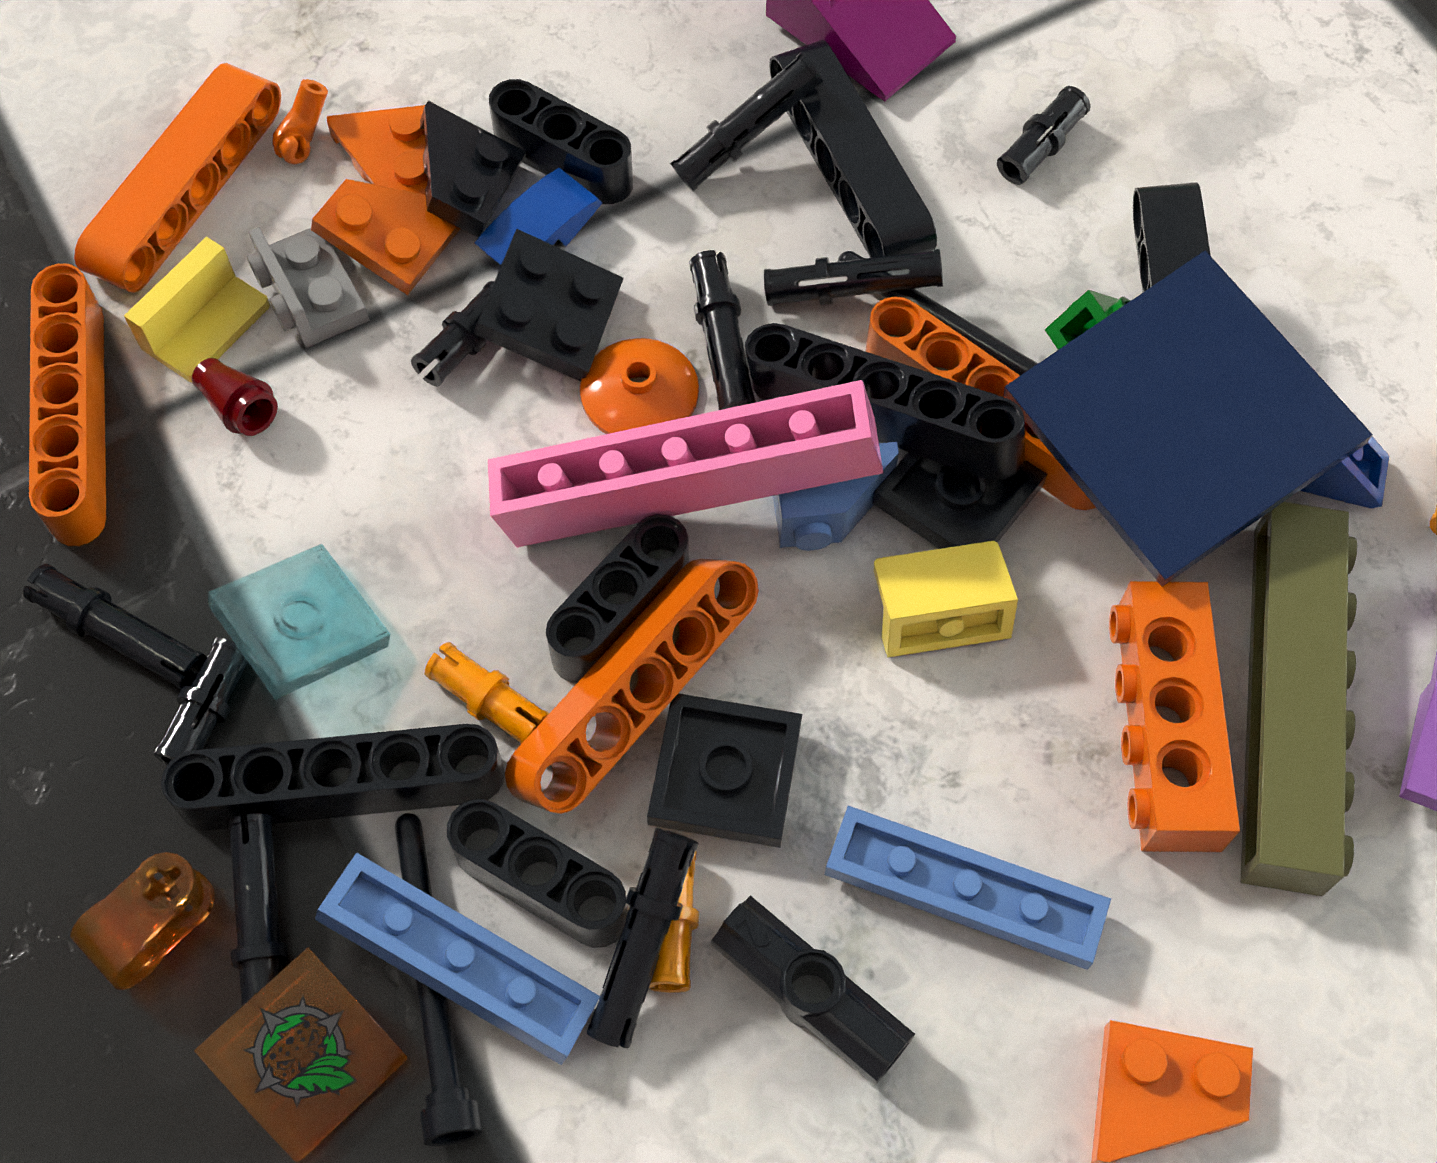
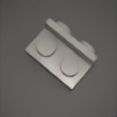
M260 227L248 231L256 251L247 256L250 267L262 289L272 285L277 295L269 298V301L282 329L285 332L295 328L305 349L370 321L367 309L333 247L328 241L311 231V228L270 245Z

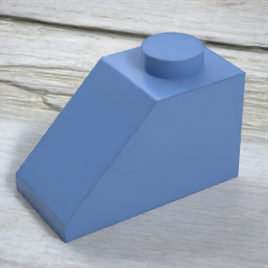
M897 442L879 443L883 474L774 495L773 501L780 548L797 547L801 550L812 551L825 548L831 543L842 542L874 505L872 504L874 491L896 467L899 454Z

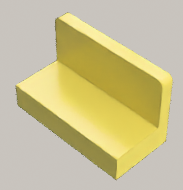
M206 236L124 315V318L141 350L187 381L192 382V374L196 366L207 358L219 359L270 308V303L266 295L235 276L224 247Z
M987 541L882 557L874 561L873 572L884 606L881 638L887 658L1012 638L1018 598L997 542Z

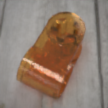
M168 852L155 854L143 861L105 899L89 908L75 923L70 937L116 990L131 988L150 975L166 954L197 925L204 922L212 911L215 901L214 888L207 877L194 870L191 864L180 855ZM157 872L163 875L159 881L154 877V874ZM176 885L180 892L174 899H171L167 892L172 886ZM188 903L193 907L192 911L184 909Z

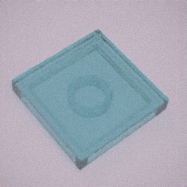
M323 544L208 592L209 608L275 700L370 656L389 645L391 634Z

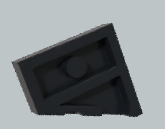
M428 100L420 120L421 129H425L426 146L423 153L424 173L428 177L425 189L427 211L479 237L520 168L526 151Z

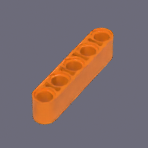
M228 63L220 64L215 68L84 229L75 247L74 259L76 266L81 271L128 292L135 293L141 290L154 276L273 123L281 104V90L278 84Z
M58 263L40 271L33 279L31 286L29 499L33 509L58 542L67 546H81L97 538L104 529L106 522L104 315L84 274L73 265ZM74 504L69 509L62 511L67 506Z
M903 297L885 298L878 302L871 311L866 352L1004 397V387L1020 376L913 301ZM934 367H942L948 371L938 370ZM1025 422V460L1047 473L1042 488L1074 509L1090 510L1096 508L1042 441L1030 435L1035 433Z
M701 558L686 564L515 750L507 762L505 770L506 786L510 793L522 802L553 813L562 814L569 812L581 804L751 612L759 592L758 581L753 570L744 563ZM718 579L720 589L717 598H715L714 588ZM678 623L680 633L679 638L676 644L674 645L672 635L674 628ZM635 669H637L638 683L631 693L630 679ZM595 716V733L593 734L592 738L589 741H587V724L589 723L591 718ZM552 765V780L548 787L541 791L540 782L542 774L548 766Z

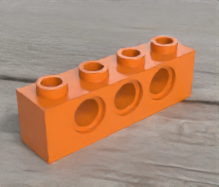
M1130 581L1119 605H1112L1109 616L1110 639L1113 644H1120L1122 664H1118L1115 674V693L1118 703H1126L1128 725L1123 727L1121 736L1122 759L1125 765H1133L1135 788H1131L1128 794L1127 811L1130 827L1132 829H1139L1142 852H1223L1240 832L1208 582H1169L1162 587L1158 581ZM1149 647H1159L1166 650L1173 657L1174 661H1163L1157 658ZM1156 706H1165L1174 710L1179 715L1182 723H1172L1163 719L1157 712ZM1171 767L1182 772L1188 780L1189 787H1180L1171 783L1165 777L1162 768Z

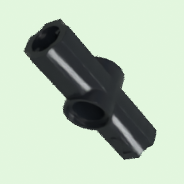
M751 895L744 902L738 904L712 938L711 945L776 1000L789 1021L812 1031L874 1086L893 1066L915 1036L914 1032L844 974L842 965L833 955L824 950L811 947ZM815 975L827 983L831 995L821 1003H806L795 994L792 985L794 981L802 976Z

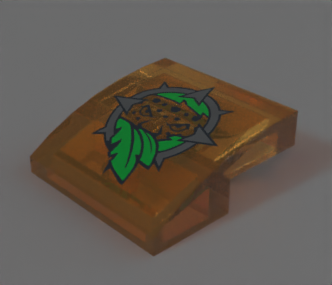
M309 947L194 1050L226 1088L296 1163L304 1159L408 1059L404 1052Z

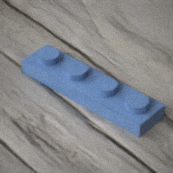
M849 805L847 806L824 874L1086 970L1094 962L1111 898Z
M359 853L354 855L316 913V921L560 1065L568 1057L600 998L596 993Z

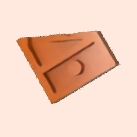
M425 105L327 116L331 138L336 144L340 142L351 156L353 166L365 181L374 185L426 195L425 189L428 177L424 173L423 153L426 146L425 129H421L420 126Z
M349 179L344 180L312 218L311 231L406 295H409L461 229L428 212L425 194Z
M1110 1020L1104 1027L1091 1163H1115L1120 1159L1154 1149L1159 1150L1173 1146L1191 1138L1205 1134L1210 1135L1240 1126L1249 1121L1253 1048Z

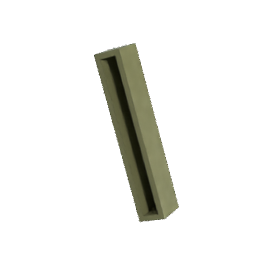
M1283 502L1264 515L1254 529L1240 879L1242 884L1323 896L1341 879L1348 876L1352 868L1354 842L1351 836L1345 835V812L1349 811L1353 802L1355 780L1353 773L1346 771V750L1350 748L1354 738L1355 714L1352 710H1346L1347 689L1352 685L1355 676L1356 655L1354 651L1347 650V631L1353 625L1357 608L1356 595L1348 592V574L1353 570L1356 561L1357 540L1355 537L1349 536V511Z

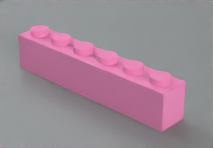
M863 380L488 459L490 516L518 548L636 524L644 518L656 514L675 516L883 474L875 417Z

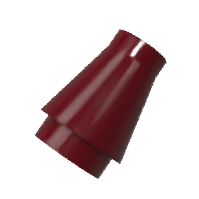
M207 358L194 369L192 374L193 385L202 392L230 432L254 436L263 432L271 425L276 417L278 404L273 395L272 388L266 382L226 366L216 358Z

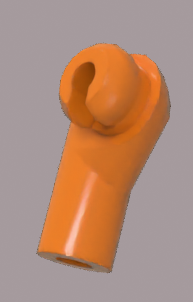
M309 79L301 81L291 110L273 133L272 145L275 154L289 164H300L310 154V142L314 136L328 94L327 88L321 83Z

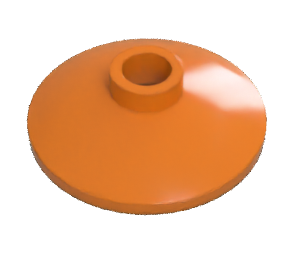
M634 338L609 345L595 355L589 373L585 378H581L580 395L583 409L589 420L600 431L610 434L692 416L698 402L699 383L693 365L678 349L658 340ZM634 377L648 378L643 382H633L630 380Z

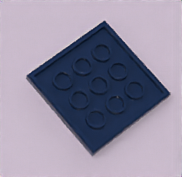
M1206 250L1004 387L1003 395L1005 398L1018 404L1023 411L1024 419L1028 426L1162 587L1366 445L1373 435Z

